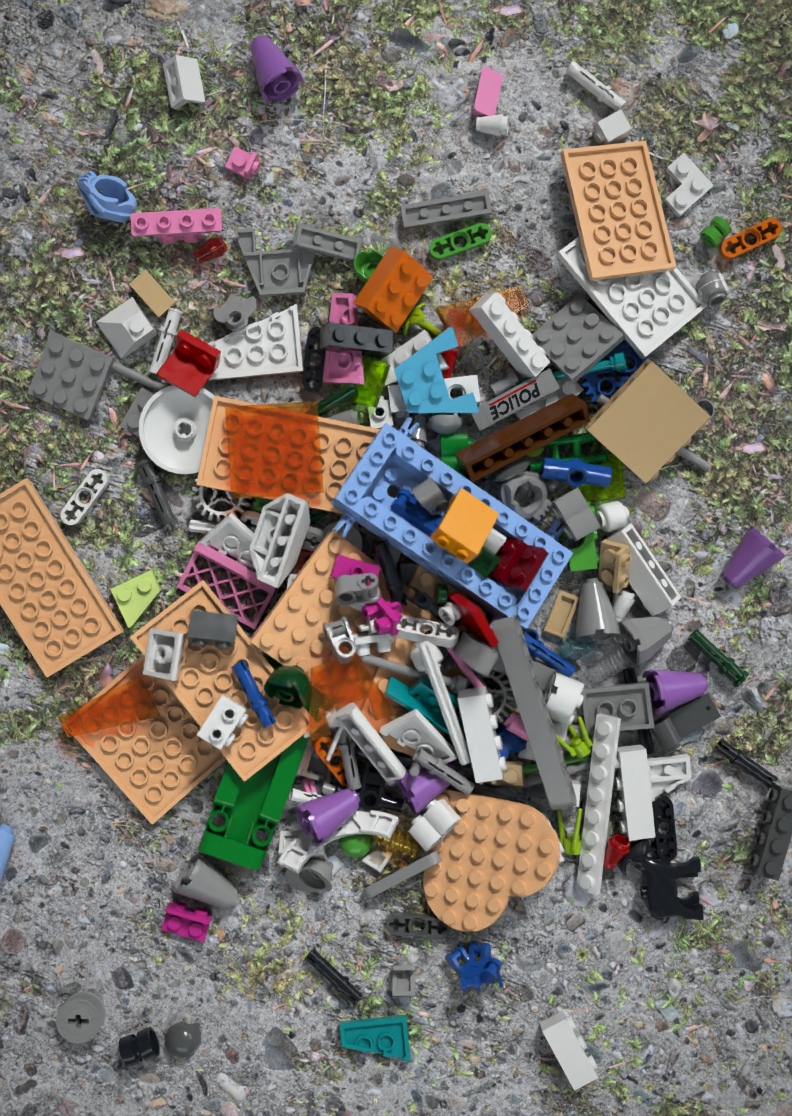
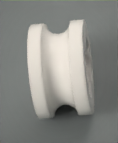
M447 602L444 607L438 610L440 618L447 625H453L455 621L461 618L460 610L451 602Z

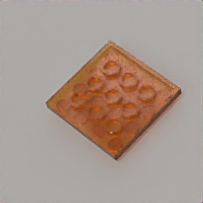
M317 401L225 407L232 499L282 496L286 493L291 495L324 493Z

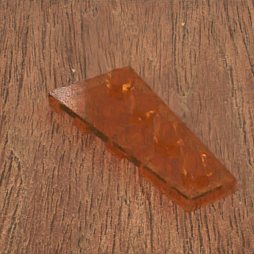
M520 285L496 291L497 294H500L505 299L506 305L515 314L530 306ZM482 296L435 309L445 329L453 327L459 346L456 349L461 348L486 332L469 311Z
M138 676L59 716L58 719L67 737L156 718L161 715L141 676Z

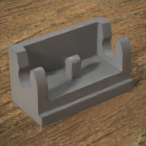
M318 730L310 735L296 775L314 780L321 779L325 764L312 749L311 743L318 734H326L332 740L334 738L333 735ZM322 741V742L320 743L321 748H323V749L325 750V752L327 753V752L329 751V749L327 748V746L325 745V743Z

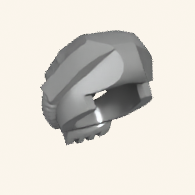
M524 470L517 476L504 480L498 488L500 502L525 520L527 518L531 519V517L538 521L544 519L552 506L551 501L547 499L548 490L546 482H544L539 473Z

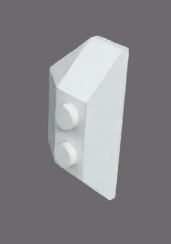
M286 493L282 497L263 506L249 548L258 580L279 588L296 565L310 525L308 501Z

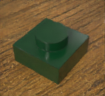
M483 545L479 554L468 565L487 578L501 561V558Z

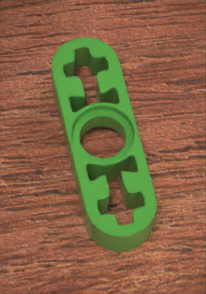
M478 223L437 238L430 244V256L436 261H442L486 245L491 238V228L485 223ZM479 229L482 232H486L484 239H481L480 236L473 238V244H471L469 232L471 237L477 235ZM458 236L464 237L467 241V244L462 248L454 244V239ZM447 240H450V246L453 251L450 252L448 247L443 250L442 255L439 252H434L436 245L439 244L440 247H445L448 245Z

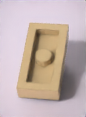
M506 761L507 770L503 771V779L481 782L479 784L523 786V762Z

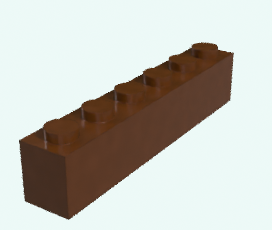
M572 393L456 452L455 456L460 471L471 482H474L589 423L590 418L586 403Z

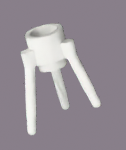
M333 704L329 711L304 734V738H307L325 723L331 728L339 727L326 757L327 761H330L344 729L335 717L342 708L338 704Z

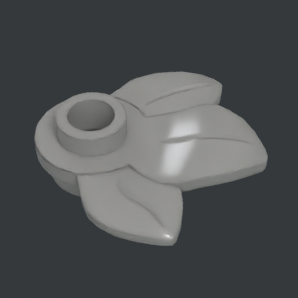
M232 293L228 297L225 307L214 308V317L219 323L226 324L231 331H241L247 326L248 319L256 312L257 301L254 296H251L243 302Z

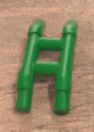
M590 432L562 436L540 447H549L552 459L569 461L570 459L578 458L587 464L608 461L607 452L582 456L581 443L597 440ZM572 444L573 457L560 459L558 446ZM542 461L530 462L527 470L541 471Z

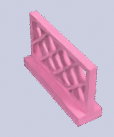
M199 541L177 588L187 593L192 589L184 585L187 577L195 575L197 582L200 583L201 577L199 573L210 570L214 583L207 585L209 587L215 585L218 599L225 607L224 599L235 596L238 608L230 610L226 607L230 614L238 615V621L255 630L277 588L258 580L257 572L239 563L238 559L228 554L225 556L219 553L218 549L210 545L205 546ZM199 555L207 560L209 568L198 571L196 560ZM222 567L226 569L228 578L218 581L214 569ZM238 578L246 580L248 589L237 592L234 580ZM230 581L233 593L222 596L219 584ZM261 588L268 592L264 601L257 602L253 590ZM250 592L253 604L242 607L239 594ZM263 604L259 611L258 605ZM255 608L257 616L254 622L245 617L244 609Z

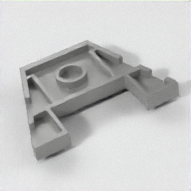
M307 224V226L322 229L321 224ZM254 228L234 229L235 236L261 297L305 294L315 252L303 249L257 251Z

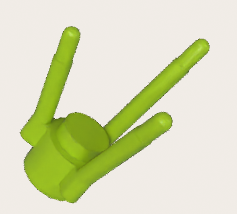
M579 716L577 719L583 737L580 734L577 735L572 725H568V730L573 736L569 741L570 746L557 734L556 736L559 744L569 752L571 757L576 755L577 758H583L592 751L591 746L593 744L588 737L583 720Z
M581 808L577 812L574 833H567L566 837L564 834L561 809L557 810L559 841L563 845L564 853L580 854L583 833L582 828L579 835L582 815Z

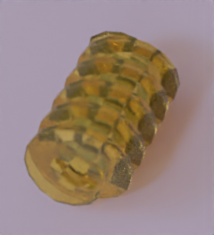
M399 827L393 832L390 840L379 836H374L373 842H376V850L384 845V853H387L391 848L392 856L395 857L398 852H401V860L408 855L409 863L414 861L421 846L413 836L410 838L408 831L401 835V828Z

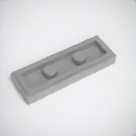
M298 223L296 224L292 247L354 263V257L361 250L362 240Z

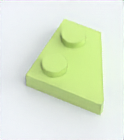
M153 570L110 589L128 628L135 625L138 618L162 591Z

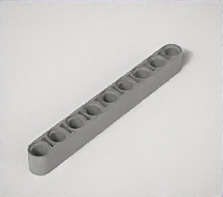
M516 615L492 621V629L499 641L497 645L552 810L576 806V794L520 622Z

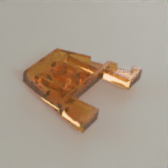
M354 654L352 660L345 664L334 660L311 667L310 741L331 735L325 711L369 698L375 720L396 714L395 709L387 701L382 690L378 688L372 679L373 677L357 654Z

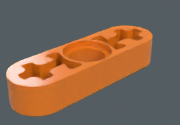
M769 218L725 239L719 246L720 256L725 260H732L774 240L782 231L781 223L777 219ZM768 226L774 227L775 230L772 233L768 232L761 236V232ZM750 233L755 236L756 242L754 245H748L745 242L744 237L746 234ZM739 242L740 246L736 247L732 253L731 251L726 252L725 248L728 245L733 246Z
M323 733L316 735L311 743L312 749L344 787H347L346 777L341 772L344 769L341 750L336 746L332 757L339 755L341 759L339 764L331 766L330 761L326 760L328 752L326 753L321 748L320 743L323 741L327 748L330 749L333 740Z

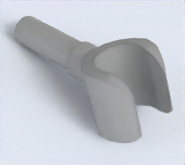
M328 768L322 787L324 795L334 793L336 788L335 785L330 784L332 772Z

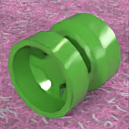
M715 216L711 220L710 226L704 228L699 235L706 245L716 248L721 243V239L726 237L732 229L723 218Z

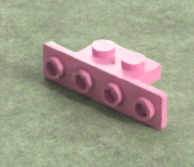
M220 208L131 213L130 215L131 233L134 237L156 236L159 242L162 241L163 244H174L177 240L195 243L198 242V239H204L203 233L222 232V213Z

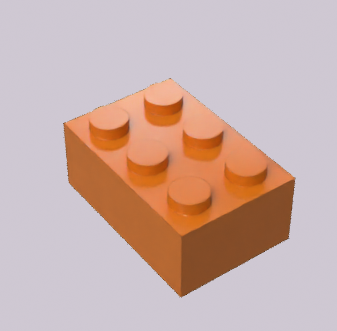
M390 246L353 303L382 328L397 333L433 279V276L405 250Z

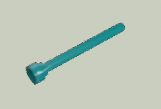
M624 352L614 354V357H610V360L598 362L585 374L607 369L617 370V372L627 370ZM560 370L552 372L556 380L567 378ZM522 378L519 382L521 384L531 378Z

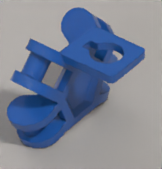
M471 941L469 955L461 945H457L452 954L448 953L445 956L448 965L460 978L463 993L468 992L469 988L474 987L476 991H482V983L492 984L495 980L500 988L504 987L499 972L502 964L498 959L491 957V945L489 943L480 945L477 941ZM478 954H481L480 961H476ZM460 959L461 961H463L465 965L461 966L458 963V960Z

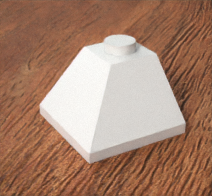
M133 297L96 322L121 359L158 335Z

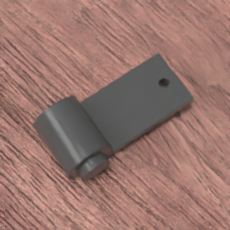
M706 693L655 720V727L650 729L661 749L671 752L680 747L679 743L682 741V737L720 718L721 715L709 694Z

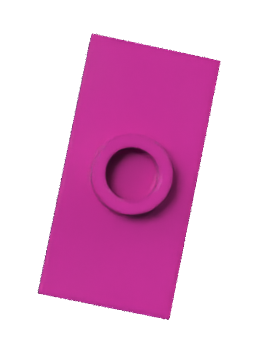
M336 554L330 576L337 578L341 575L373 573L378 577L381 567Z

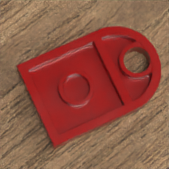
M453 592L448 596L447 602L455 604L460 610L461 624L469 632L491 648L499 643L478 606L457 592Z

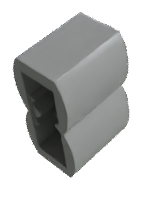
M578 487L552 502L554 507L551 510L558 520L561 518L564 522L565 527H563V530L568 539L573 538L574 541H577L600 528L595 515Z

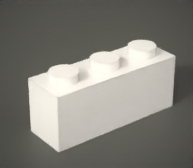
M562 1010L540 1022L542 1032L574 1091L598 1078L595 1071L598 1066L592 1055L587 1056L585 1049L588 1047L582 1036L577 1037L574 1032L577 1027L571 1016L566 1017Z

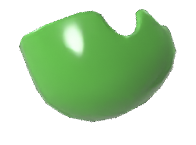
M361 250L354 257L353 267L356 276L366 283L384 256L376 250Z
M367 834L350 835L338 839L344 854L353 858L363 857L369 853L374 842L372 835Z

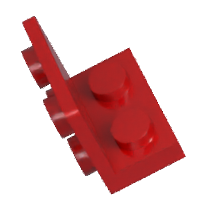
M181 329L176 337L175 349L157 371V377L189 395L197 397L219 367L221 351Z

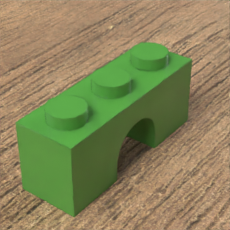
M590 501L587 502L589 508L595 515L594 506H590ZM597 529L582 537L577 547L568 549L573 554L567 562V571L598 569L597 564L600 561L599 550H595V542L598 541Z

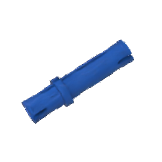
M523 631L529 653L532 657H538L564 676L571 677L575 671L574 665H571L545 647L542 641H536Z
M245 660L232 666L231 668L252 705L250 708L252 711H255L263 729L277 722L267 705L268 700L264 699Z

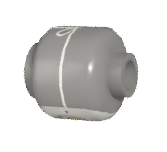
M706 272L701 275L696 283L697 293L703 303L709 306H717L726 300L729 288L721 273Z

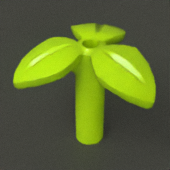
M420 303L414 307L410 316L406 319L403 328L404 337H407L408 329L412 324L418 325L435 338L440 335L441 330L425 320V316L421 311L426 306L425 303Z

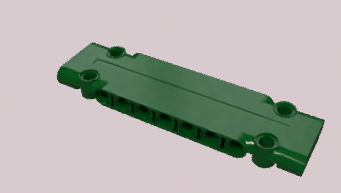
M270 655L265 657L274 669L284 666ZM312 686V692L305 709L316 720L325 694ZM302 735L245 782L230 763L227 762L213 801V808L198 846L200 852L249 869L260 870L269 843L272 840L275 826L280 821L310 736L304 738V735ZM215 815H223L226 821L221 825L215 824L213 822ZM259 829L267 830L268 836L265 839L256 837L255 834Z

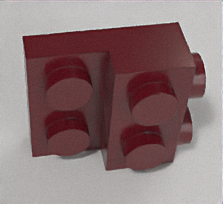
M506 537V541L496 553L501 558V561L488 578L500 586L526 592L548 552L544 548L527 545L521 539Z

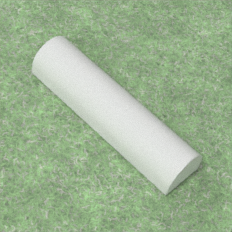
M348 703L343 706L335 715L336 719L385 781L403 779L406 773L405 767L356 704Z

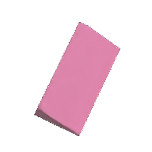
M482 66L472 115L480 117L495 115L503 74Z

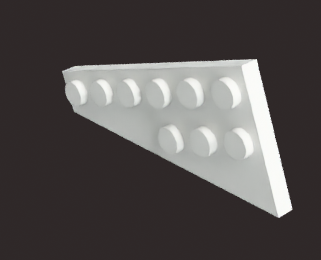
M297 304L280 313L277 312L262 321L252 323L241 331H234L217 341L207 343L221 351L219 367L208 381L299 373L304 370Z

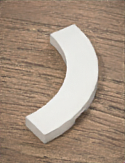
M356 810L318 847L311 842L314 839L312 835L308 834L306 836L303 832L289 844L277 863L299 874L304 864L316 851L338 838L367 834L390 840L399 822V817L380 811Z

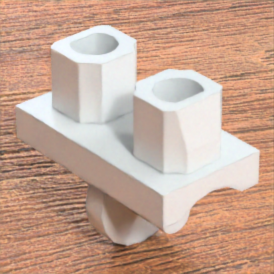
M374 619L366 620V624L359 625L360 632H367L352 634L356 644L355 652L358 656L369 655V643L376 642L377 652H390L391 640L395 639V636L392 637L388 632L378 635L373 627Z

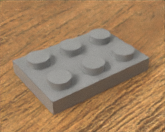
M649 682L583 688L581 695L584 696L582 703L587 734L594 733L597 714L621 718L620 731L655 727Z

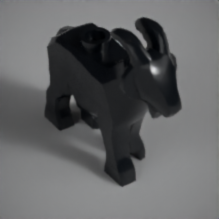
M641 839L629 846L630 851L618 862V867L623 875H627L626 866L628 863H631L643 873L644 886H640L641 899L645 900V905L651 916L662 920V924L667 923L670 917L673 916L704 920L703 906L699 901V892L694 891L688 897L680 898L678 897L676 883L678 878L698 877V872H701L699 856L692 857L687 862L669 863L662 859L647 857L648 853L656 851V848L650 846L648 839Z

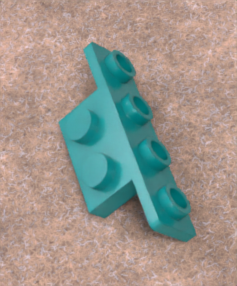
M422 676L411 687L406 686L394 677L388 680L384 693L387 697L410 711L417 709L432 725L450 735L432 684L428 679ZM448 693L455 709L458 706V698ZM457 717L461 730L463 731V722L461 719Z

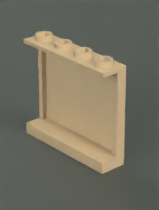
M647 358L584 427L642 481L647 483L658 476L662 466L669 464L681 447L684 448L692 440L691 436L697 430H702L707 425L708 419L711 416Z

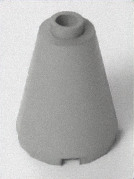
M597 578L587 579L581 585L575 630L576 640L593 641L592 639L597 638L605 640L620 636V628L603 582H599Z
M196 852L190 858L193 862L189 866L185 865L174 885L176 888L174 892L223 909H227L229 906L233 907L239 897L236 887L202 853Z

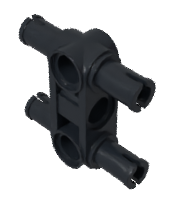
M356 744L354 747L355 756L364 758V761H366L362 787L354 790L360 798L359 807L367 811H379L383 808L401 813L404 799L386 796L383 793L385 779ZM391 749L405 768L411 769L413 756L394 752V749ZM338 785L337 792L347 789V787ZM372 794L376 797V801L368 804L364 801V796Z

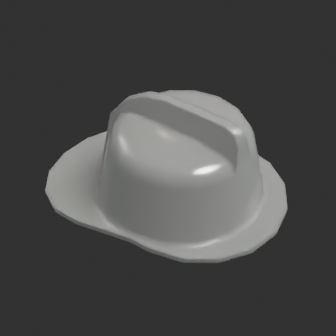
M311 858L304 864L299 874L288 869L285 872V877L292 886L299 890L329 892L332 890L330 881L334 865L332 862Z

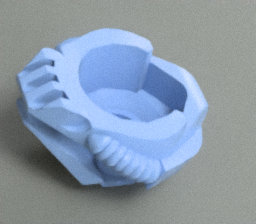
M92 171L80 175L77 181L78 189L90 214L101 219L125 222L131 217V213L135 212L137 208L136 199L127 190V184L123 180L109 175L97 176Z

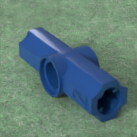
M544 457L540 475L541 478L566 481L574 487H579L583 484L608 487L611 482L612 468L587 464L578 458L566 461ZM574 471H580L577 474H572Z

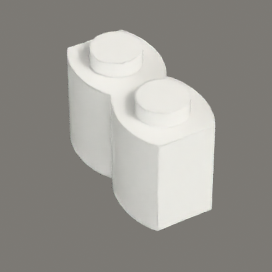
M434 799L425 808L427 812L423 816H417L411 822L412 827L408 832L426 852L437 846L461 821L459 815L444 799L438 801Z

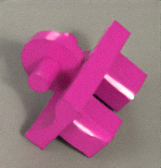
M380 596L379 600L375 603H367L362 606V615L366 620L374 617L377 618V620H374L373 627L378 635L388 632L394 637L398 635L396 628L402 619L400 613L403 610V606L399 602H385Z

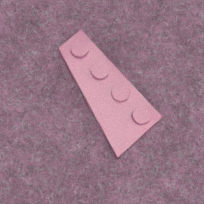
M332 293L329 322L359 326L357 306L353 303L356 295L352 293ZM354 350L341 353L326 351L323 383L365 385L362 352Z

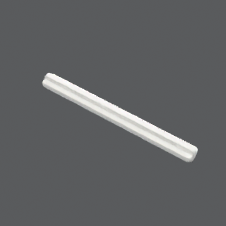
M421 642L418 644L421 657L461 765H465L471 762L469 750L430 642Z

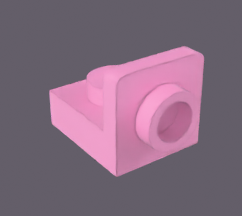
M234 146L225 168L251 180L253 174L256 175L258 173L261 163L257 153L253 152L250 154Z

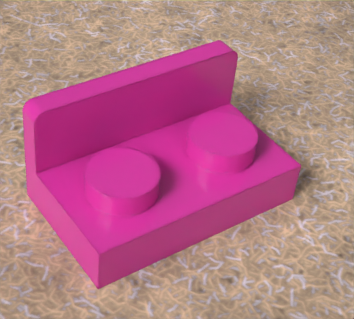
M181 901L170 902L165 911L166 915L161 930L204 942L213 914L208 913V910L196 907L193 909L187 907V904Z

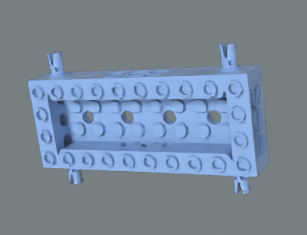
M407 417L399 431L385 423L330 503L344 513L333 528V531L336 533L345 525L340 535L345 538L356 521L382 540H387L388 544L491 613L494 616L492 621L516 615L521 628L527 629L573 552L557 542L564 531L563 527L565 525L557 529L559 521L553 520L545 534L410 440L415 430L419 427L418 422L408 429L412 418ZM429 477H432L448 503L463 488L499 513L492 527L505 537L521 539L527 545L541 547L548 552L527 591L496 584L488 577H483L464 561L457 559L454 554L445 548L438 546L435 541L430 539L429 535L392 511L391 505L397 497L392 498L388 495V487L395 486L398 491L407 489L412 493V497L417 499L412 489ZM447 505V507L438 514L444 517L450 505Z

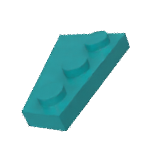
M406 1015L340 1021L342 1047L367 1053L375 1052L383 1054L385 1057L391 1058L393 1056L402 1058L403 1061L411 1062Z

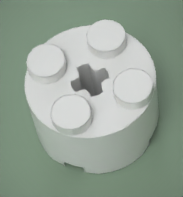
M555 672L547 689L543 692L551 719L571 725L575 707L580 708L584 698L581 695L584 687L583 683Z

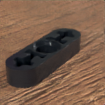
M313 327L307 334L302 383L304 388L311 393L318 392L323 386L326 351L310 350V346L315 348V340L311 337L316 336V332H320L321 327ZM312 354H319L322 360L319 365L313 366L309 363V357ZM308 368L314 371L321 370L320 373H315V379L319 381V384H315L314 388H311L310 384L307 383V380H311L312 372H307Z
M659 795L652 802L656 836L654 838L655 852L662 860L671 861L677 855L674 808L672 801L667 796ZM661 800H663V802L667 804V806L664 807V814L666 816L669 815V818H657V816H662L661 810L657 807V805L661 803ZM662 822L670 824V830L665 834L658 831V826ZM662 839H666L667 846L671 848V850L668 851V855H665L661 851L665 848V844Z

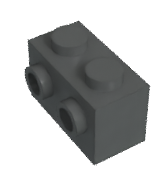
M191 610L188 642L196 647H206L207 644L216 645L215 648L229 650L230 647L235 646L238 615Z

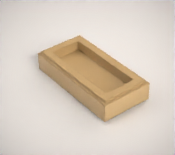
M146 269L129 284L159 318H162L169 311V307L173 308L176 305L173 299Z
M559 589L542 631L564 639L580 597Z

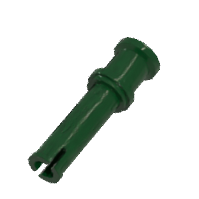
M698 629L690 634L688 640L718 667L717 670L720 674H724L733 682L732 685L735 688L746 680L749 673L736 665L733 658H727ZM702 643H704L715 655H713Z

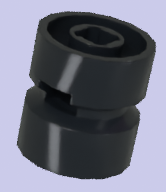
M152 1027L138 1031L136 1036L132 1034L120 1038L119 1052L126 1067L139 1064L142 1058L149 1060L159 1056V1042Z

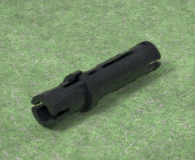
M388 541L377 542L374 544L385 578L386 591H389L392 603L399 602L403 607L407 606L408 604L402 589L403 582L397 574Z
M720 739L717 742L719 747L715 746L714 750L730 760V764L739 766L768 788H772L776 784L772 780L777 782L778 777L744 755L743 750L734 748L724 739Z
M466 778L474 783L471 793L525 804L524 801L517 800L516 798L526 800V793L509 790L507 786L498 787L487 783L479 784L473 779Z
M315 948L306 955L304 960L335 987L334 990L337 993L340 992L352 1005H355L361 999L363 993L349 982V978L339 973Z

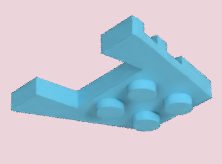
M453 327L447 328L394 368L408 413L479 412L473 392L450 399L436 354L459 347Z

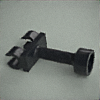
M409 586V588L415 591V595L410 598V596L404 593L405 599L426 612L428 610L442 623H445L439 616V608L433 604L435 599L430 597L428 593L414 586ZM461 620L455 621L453 626L458 628Z

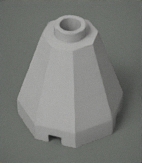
M664 616L623 619L618 621L620 636L616 637L617 641L622 639L624 646H620V649L630 663L641 664L653 656L672 637L673 625Z

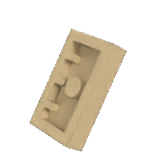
M604 539L601 542L598 579L599 582L613 586V593L618 594L629 583L627 571L631 562V555L629 554L630 545Z

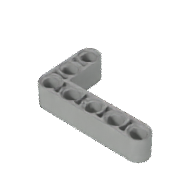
M462 632L453 651L472 669L489 676L492 669L507 675L498 645L491 648L472 633ZM531 658L541 689L546 690L556 669L544 662Z

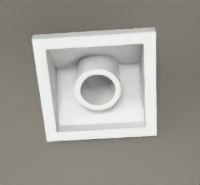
M150 628L143 674L171 681L178 680L186 633Z

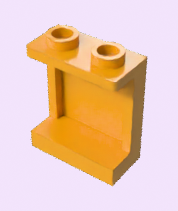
M461 488L450 499L448 503L450 506L437 529L431 534L430 539L435 541L438 546L454 554L457 559L469 563L479 554L499 513Z

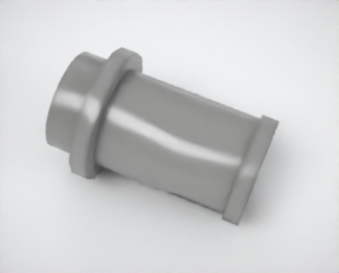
M514 372L506 373L507 376L490 385L496 397L520 384Z

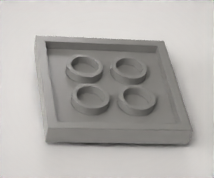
M580 294L532 334L535 343L546 352V357L573 383L625 339L624 334Z
M51 331L27 394L84 419L91 420L115 358Z

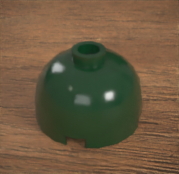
M296 665L278 667L271 673L263 686L264 691L271 699L275 696L280 699V705L291 709H301L303 705L305 707L312 692L309 677L301 667Z

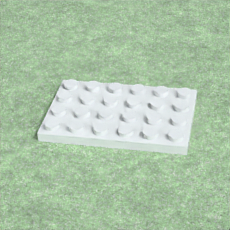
M579 236L556 255L611 323L624 334L625 340L642 360L708 306L701 301L699 294L677 268L673 271L589 281Z

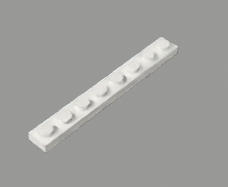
M605 714L596 715L576 889L593 895L600 894L621 722V718Z

